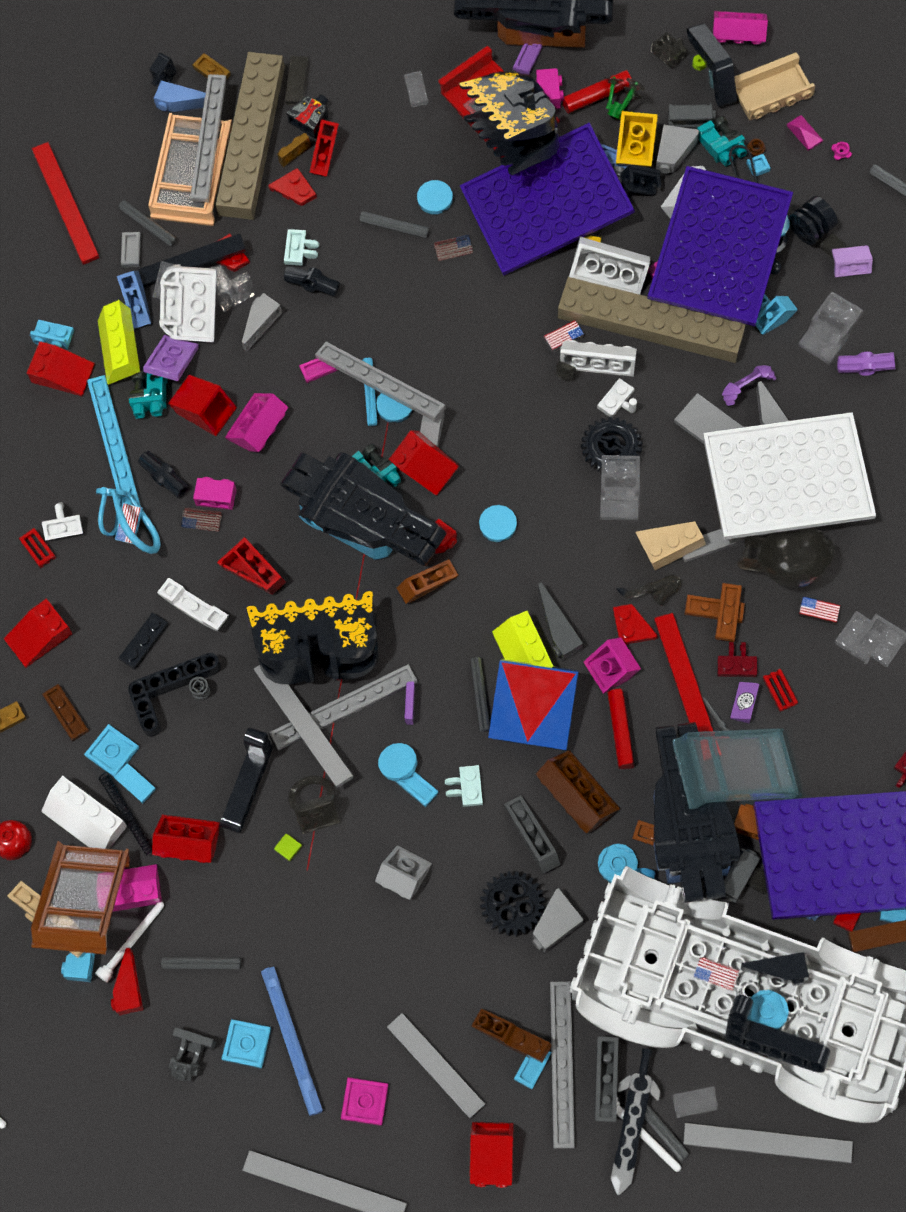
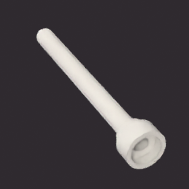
M159 902L154 906L109 963L99 967L95 972L104 982L108 983L112 978L113 969L122 960L125 949L131 948L164 908L163 902Z
M617 1097L616 1114L623 1120L624 1109L619 1105L620 1102ZM641 1128L640 1138L674 1171L679 1172L681 1165Z

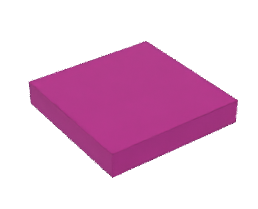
M347 1078L341 1120L382 1126L389 1084Z

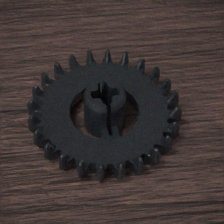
M609 416L608 421L605 418H601V423L595 420V426L589 425V430L584 431L585 436L581 438V441L585 443L581 444V449L585 450L582 452V455H588L585 459L586 462L592 460L591 468L597 464V472L603 467L604 474L607 473L608 469H611L612 475H614L615 469H618L621 474L622 467H625L628 471V463L635 466L634 459L639 460L637 453H642L640 447L643 445L639 441L641 435L636 434L638 432L637 428L631 429L632 423L626 425V419L620 422L619 417L613 420ZM607 433L618 434L624 439L625 446L620 444V440L617 436L609 435L607 437H604L603 435ZM598 443L603 445L604 454L598 448Z

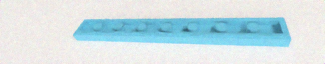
M103 375L89 379L87 382L116 489L130 493L141 507L106 377ZM128 497L121 498V508L123 503L132 505Z

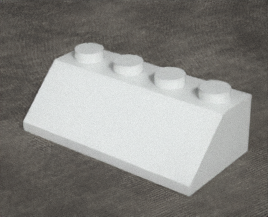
M580 237L569 277L640 294L650 265V257Z
M563 341L560 352V369L634 377L637 349L630 346L617 347L612 344L598 345L593 342Z
M64 776L50 790L41 811L91 848L110 849L127 827L122 819Z

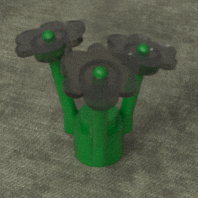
M603 77V79H607L608 83L611 84L606 106L609 109L607 114L621 119L622 111L625 110L630 100H635V98L641 99L642 97L637 91H644L645 88L634 79L627 78L626 80L630 85L629 87L624 86V90L627 92L625 100L622 104L618 102L612 104L615 84L618 85L619 81L624 82V80L616 79L615 77Z

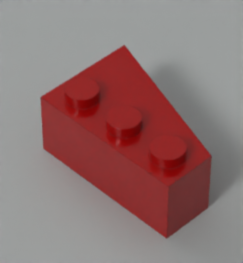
M245 537L217 562L224 570L271 595L286 583Z

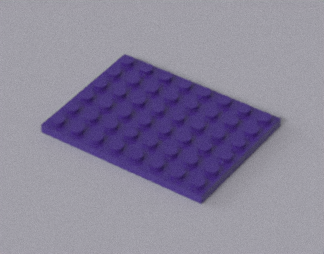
M590 123L558 137L559 149L557 153L545 161L528 167L514 175L508 173V168L512 165H501L460 185L503 276L579 240L580 237H585L635 213Z
M686 166L647 299L756 326L793 192Z
M906 791L754 802L753 807L772 919L906 910Z

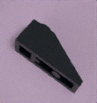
M804 952L741 964L742 971L786 984L792 983L793 986L805 984V980L809 978Z

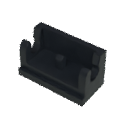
M629 164L621 172L622 187L624 191L654 196L656 194L655 185L657 188H661V170Z

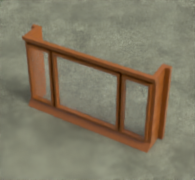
M57 841L31 926L32 948L106 954L107 931L124 869L130 865L129 849L123 851L69 846Z

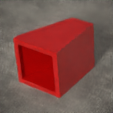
M192 375L186 378L168 403L178 415L214 436H217L237 408L219 385Z
M472 1122L470 1184H474L476 1187L495 1185L499 1188L512 1185L514 1123Z

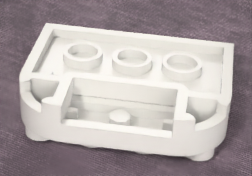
M181 264L168 267L160 281L159 324L163 331L171 336L170 338L214 342L217 269L183 267Z

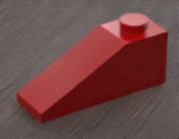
M321 119L310 173L327 177L339 127L338 123Z
M131 948L125 949L113 989L114 998L111 999L112 1010H116L118 1015L143 1010L134 953Z

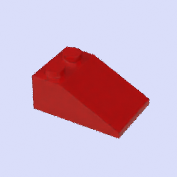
M39 341L27 375L31 383L83 396L88 384L87 380L90 379L95 363L56 345Z
M410 430L389 458L402 472L435 495L440 493L460 467L420 431Z
M46 598L32 608L6 635L4 640L25 668H27L71 636L72 632Z

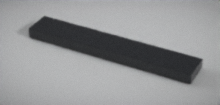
M239 233L138 270L143 286L147 287L160 282L164 272L170 266L181 264L183 267L201 268L246 252L242 236Z

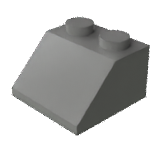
M397 845L382 862L375 882L410 900L418 891L432 863Z

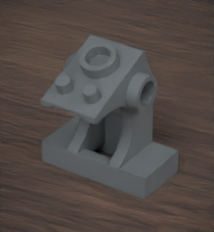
M175 1027L172 1035L182 1041L177 1057L173 1056L169 1064L171 1076L180 1081L186 1080L191 1082L193 1076L197 1077L200 1065L198 1063L203 1049L214 1050L216 1042L214 1039ZM186 1051L195 1053L191 1064L182 1062Z

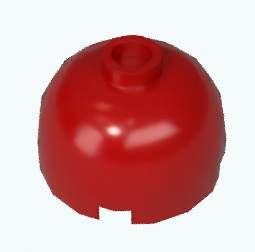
M3 821L0 823V857L10 861L20 859L22 855L30 850L32 844L31 833L19 821Z

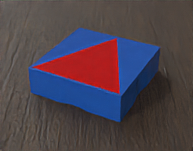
M501 659L488 738L567 750L579 671L558 667L536 666L530 663Z

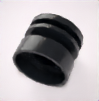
M812 196L802 207L795 210L789 216L791 229L801 241L808 245H814L838 223L834 210L819 196Z

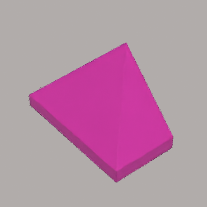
M802 115L787 124V127L808 151L823 142L822 138Z

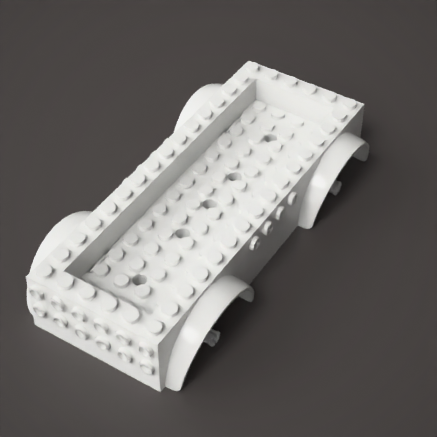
M628 866L624 868L621 876L614 875L612 883H608L605 890V902L602 901L597 915L599 917L598 921L595 920L590 935L592 936L591 940L588 939L584 948L585 957L579 961L577 967L578 976L573 978L570 986L572 1000L576 1001V1008L584 1018L610 1034L637 1044L670 1048L677 1046L682 1040L692 1044L691 1047L696 1050L703 1051V1049L711 1051V1055L717 1058H723L724 1056L730 1058V1062L733 1064L751 1066L750 1069L757 1073L764 1071L775 1075L776 1086L786 1096L809 1109L827 1116L851 1122L872 1123L880 1121L883 1116L886 1117L893 1110H896L899 1101L897 1097L899 1091L903 1088L906 1072V970L881 963L876 958L873 960V957H864L837 946L823 937L816 948L726 915L728 909L727 902L707 900L703 897L702 901L684 903L682 888L678 886L675 888V885L669 886L649 878ZM804 952L809 978L805 980V984L793 986L792 983L786 984L742 971L741 964ZM653 953L656 955L657 961L655 964H649L645 961L647 954ZM700 958L739 972L733 990L694 977ZM750 989L754 994L761 990H772L783 996L787 1004H791L794 1007V1011L789 1012L786 1023L779 1030L828 1047L831 1053L825 1071L822 1073L813 1072L729 1043L725 1039L728 1016L736 995H746L745 990ZM844 1026L852 1027L854 1031L852 1037L844 1036L842 1033Z

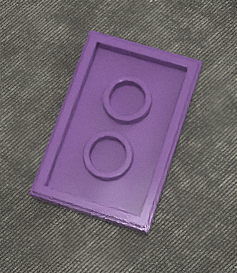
M164 335L145 363L143 372L179 381L196 354L198 344L170 338L171 336Z

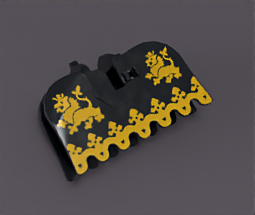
M503 71L459 83L461 89H471L467 92L469 98L479 97L474 100L476 106H485L478 112L464 116V120L466 122H475L472 124V130H483L479 133V138L490 139L486 142L488 148L497 147L493 151L494 156H505L500 161L502 165H512L508 168L510 175L545 161L557 153L559 139L555 106L532 76L525 73Z
M373 591L364 592L360 600H356L354 595L350 593L345 594L340 603L336 602L334 597L327 596L321 605H317L313 598L305 600L303 607H298L294 601L286 602L282 610H279L274 603H269L264 612H259L258 608L253 605L246 607L260 669L265 677L274 683L315 682L313 661L323 660L325 675L333 678L334 681L362 677L373 670L378 662L377 614L373 613Z

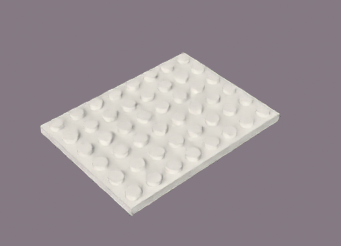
M853 412L703 433L724 540L875 519L876 517Z

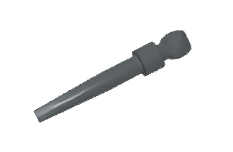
M702 697L704 704L717 722L719 729L722 730L725 737L729 736L731 731L729 728H726L725 722L720 719L706 698Z

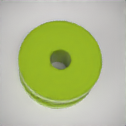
M696 55L693 58L692 66L700 71L705 69L706 63L700 55Z

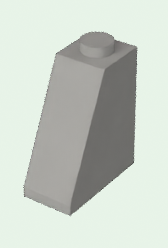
M664 125L656 169L661 170V173L665 174L674 173L697 144L699 130Z
M559 888L555 890L533 932V944L538 950L542 949L545 953L583 924V918Z

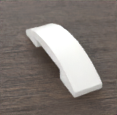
M170 578L166 580L157 592L173 606L215 631H218L229 617L228 614L217 607L210 606L189 593L183 586Z

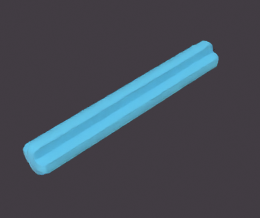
M372 358L363 359L364 362L373 366ZM364 384L368 426H376L378 423L375 389Z

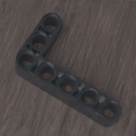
M705 23L687 28L689 42L712 71L714 95L718 107L737 102L734 66L731 57Z
M214 653L203 654L134 680L129 684L128 692L140 726L147 736L154 737L161 730L151 699L189 685L190 681L195 677L205 679L217 674L220 671L221 665ZM215 661L214 666H206L208 662ZM191 668H197L195 673H188ZM173 675H179L177 680H170ZM157 681L161 682V684L158 687H152L153 683ZM136 689H143L140 694H134ZM142 706H149L146 711H140ZM149 723H155L152 729H146Z
M250 727L246 731L243 742L247 754L220 823V827L237 833L242 831L273 749L268 733Z
M736 995L728 1016L725 1039L729 1043L813 1072L822 1073L825 1071L831 1053L828 1047L750 1021L753 1000L746 995Z

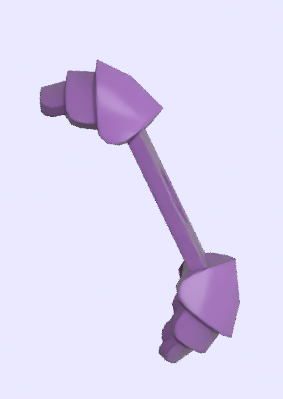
M756 366L751 374L734 384L730 382L722 393L726 405H734L738 394L741 393L740 388L754 379L762 377L768 380H776L775 372L771 370V366Z

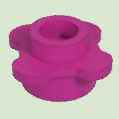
M838 142L832 145L831 149L834 151V158L836 160L851 157L852 153L849 151L848 143Z

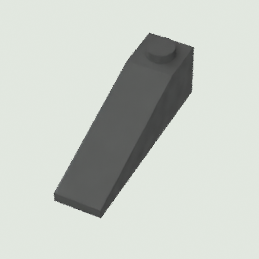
M541 582L538 584V592L553 645L552 650L557 658L561 657L565 661L583 650V643Z
M522 795L505 803L504 806L542 874L559 866L560 862L557 852Z
M597 1037L595 1121L616 1122L618 1037Z

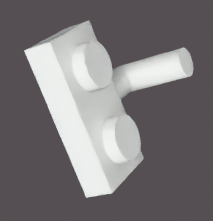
M619 378L597 405V409L612 418L621 407L630 413H634L636 411V399L632 398L627 402L628 398L633 394L634 388Z
M57 503L55 505L57 519L42 521L45 540L82 534L83 528L80 514L64 517V503Z

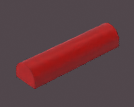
M628 70L565 96L563 100L564 109L567 113H571L608 97L612 77L616 78L613 94L631 87L632 79Z
M621 688L614 689L607 694L618 768L631 769L635 765L624 694Z

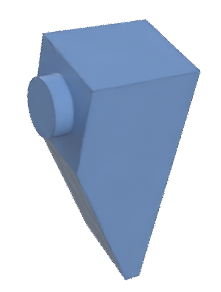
M161 81L154 96L156 108L162 111L177 112L204 107L206 93Z
M131 271L117 276L125 304L131 309L133 328L151 324L146 295L139 271Z

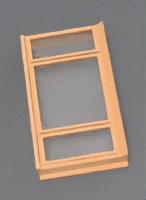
M169 113L148 204L151 219L214 226L213 208L229 134L233 126L232 119L220 121L209 202L191 201L190 196L202 118L172 115V113Z

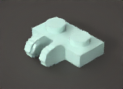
M288 229L284 264L302 266L303 257L308 259L317 258L318 253L315 250L304 249L305 247L316 249L319 247V242L316 240H306V230Z
M479 765L459 767L460 778L454 777L445 780L446 785L461 784V790H449L446 792L447 797L462 796L463 807L483 805Z

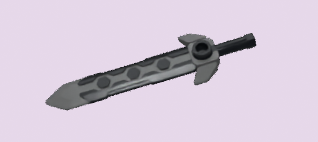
M642 1048L639 1073L627 1076L619 1083L618 1092L629 1087L630 1090L627 1095L623 1124L611 1175V1181L617 1195H620L632 1183L637 1158L636 1153L649 1097L648 1093L650 1092L657 1101L660 1096V1091L655 1081L646 1076L650 1056H652V1050Z

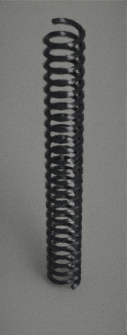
M108 772L102 773L99 776L100 783L107 790L106 793H109L108 796H111L110 799H112L116 809L122 815L124 822H126L134 838L142 847V851L147 856L149 853H152L151 842H148L149 839H145L147 838L146 835L143 836L145 832H142L143 829H140L141 826H138L139 823H136L137 819H135V816H132L133 813H130L129 807H126L127 803H125L121 794H118L117 788H114L115 784L111 781L112 778H109L110 775L100 779Z

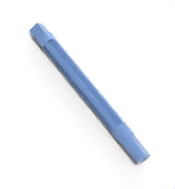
M266 968L261 971L269 993L309 1116L320 1114L323 1110L275 968Z

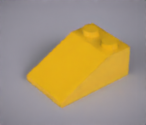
M622 111L616 164L652 167L657 130V114Z

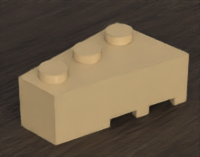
M695 521L636 532L654 570L706 545L704 537Z

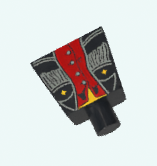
M319 95L316 100L305 96L287 112L288 123L316 139L321 119L327 120L328 118L325 106L328 99L324 95Z

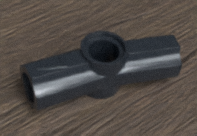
M287 266L285 269L284 281L302 285L309 292L319 290L335 297L340 287V282L323 276L322 272L317 268L312 267L307 271Z

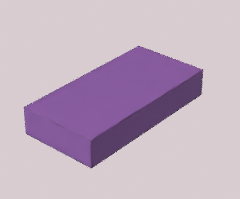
M524 44L513 66V70L530 75L542 50V45Z
M414 682L406 683L405 723L407 725H413Z

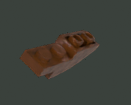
M482 1008L472 1024L474 1029L541 1063H543L552 1046L550 1042Z

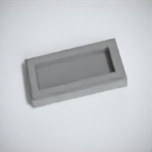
M140 232L122 233V267H140Z

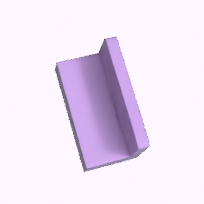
M868 246L832 250L835 277L872 273V256Z

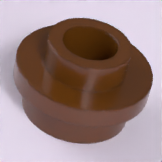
M753 139L748 143L747 148L752 156H758L764 153L765 144L760 139Z

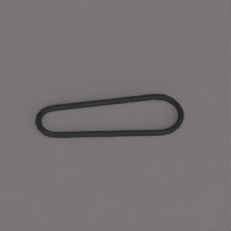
M743 145L732 147L729 151V160L735 178H738L731 154L734 149L743 148L748 152L754 181L758 183L750 150Z

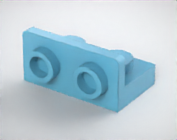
M38 320L35 331H31L30 336L37 345L41 341L68 350L74 329L73 327Z

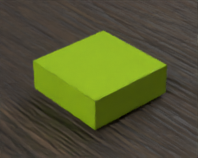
M285 834L274 850L290 862L302 845L288 834Z

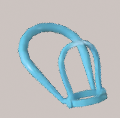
M106 487L97 488L96 494L102 495L98 515V526L101 533L106 536H114L117 533L118 524H120L126 536L136 547L148 554L157 553L161 547L160 537L145 512L142 510L141 520L152 537L153 546L142 542L134 534L126 521L121 508V498L128 497L132 505L139 506L131 494L124 490L108 489ZM107 496L113 497L116 510L115 526L110 533L105 530L103 525Z

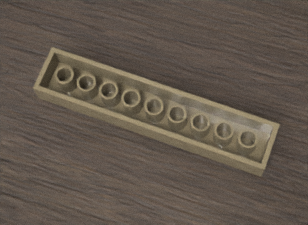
M248 52L216 201L219 216L254 220L285 69L283 56Z
M571 277L567 278L558 307V319L570 322L576 321L578 324L736 363L746 324L647 299L648 296Z

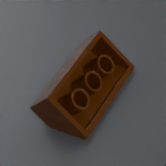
M570 750L548 759L535 774L586 834L597 829L620 810L618 805Z

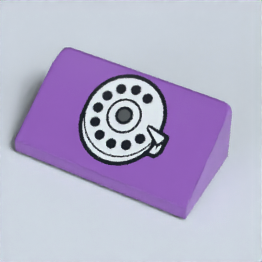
M739 682L730 719L745 723L750 722L759 687L758 683Z

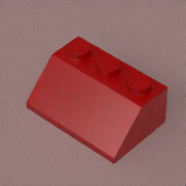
M162 815L153 833L152 855L162 858L171 857L180 860L211 863L216 850L220 822Z

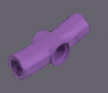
M862 352L854 356H838L837 358L838 373L858 372L860 375L868 376L874 374L875 371L895 369L894 352L882 354Z

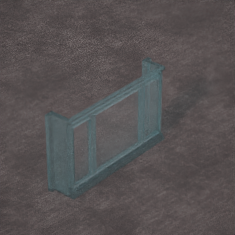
M784 729L687 732L678 739H673L672 742L689 809H696L709 802L785 798L786 800L797 799L803 794L797 788L784 740Z

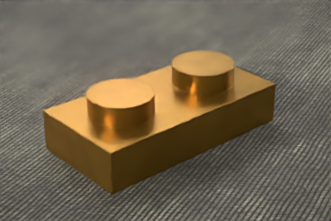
M205 53L193 64V69L207 79L208 74L226 75L227 79L231 76L229 70Z
M303 133L301 136H297L288 146L281 148L277 154L279 163L283 167L311 147L309 136Z
M17 701L0 709V733L26 720Z

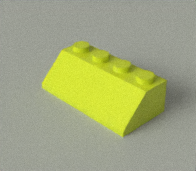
M120 300L103 306L98 318L106 380L107 384H112L139 373L140 367L131 309Z
M528 611L510 617L492 631L504 659L530 663L536 666L553 667Z

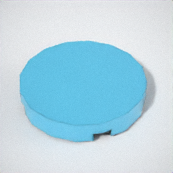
M439 180L428 181L417 192V202L426 213L440 214L442 211L449 209L452 204L453 194L451 188L445 182Z
M382 393L378 396L376 402L377 411L385 421L399 423L406 420L412 414V409Z
M494 505L485 509L481 514L479 526L481 533L489 541L502 542L513 536L516 531L517 521L515 514L508 507Z
M392 744L381 752L378 759V767L383 776L388 780L400 781L399 779H406L413 774L417 767V756L414 750L407 744Z
M613 844L606 847L598 859L599 873L610 883H612L615 874L621 876L626 866L636 870L638 865L633 850L623 844Z
M761 990L753 994L751 997L753 1008L750 1021L777 1030L782 1028L789 1014L788 1004L784 997L772 990Z

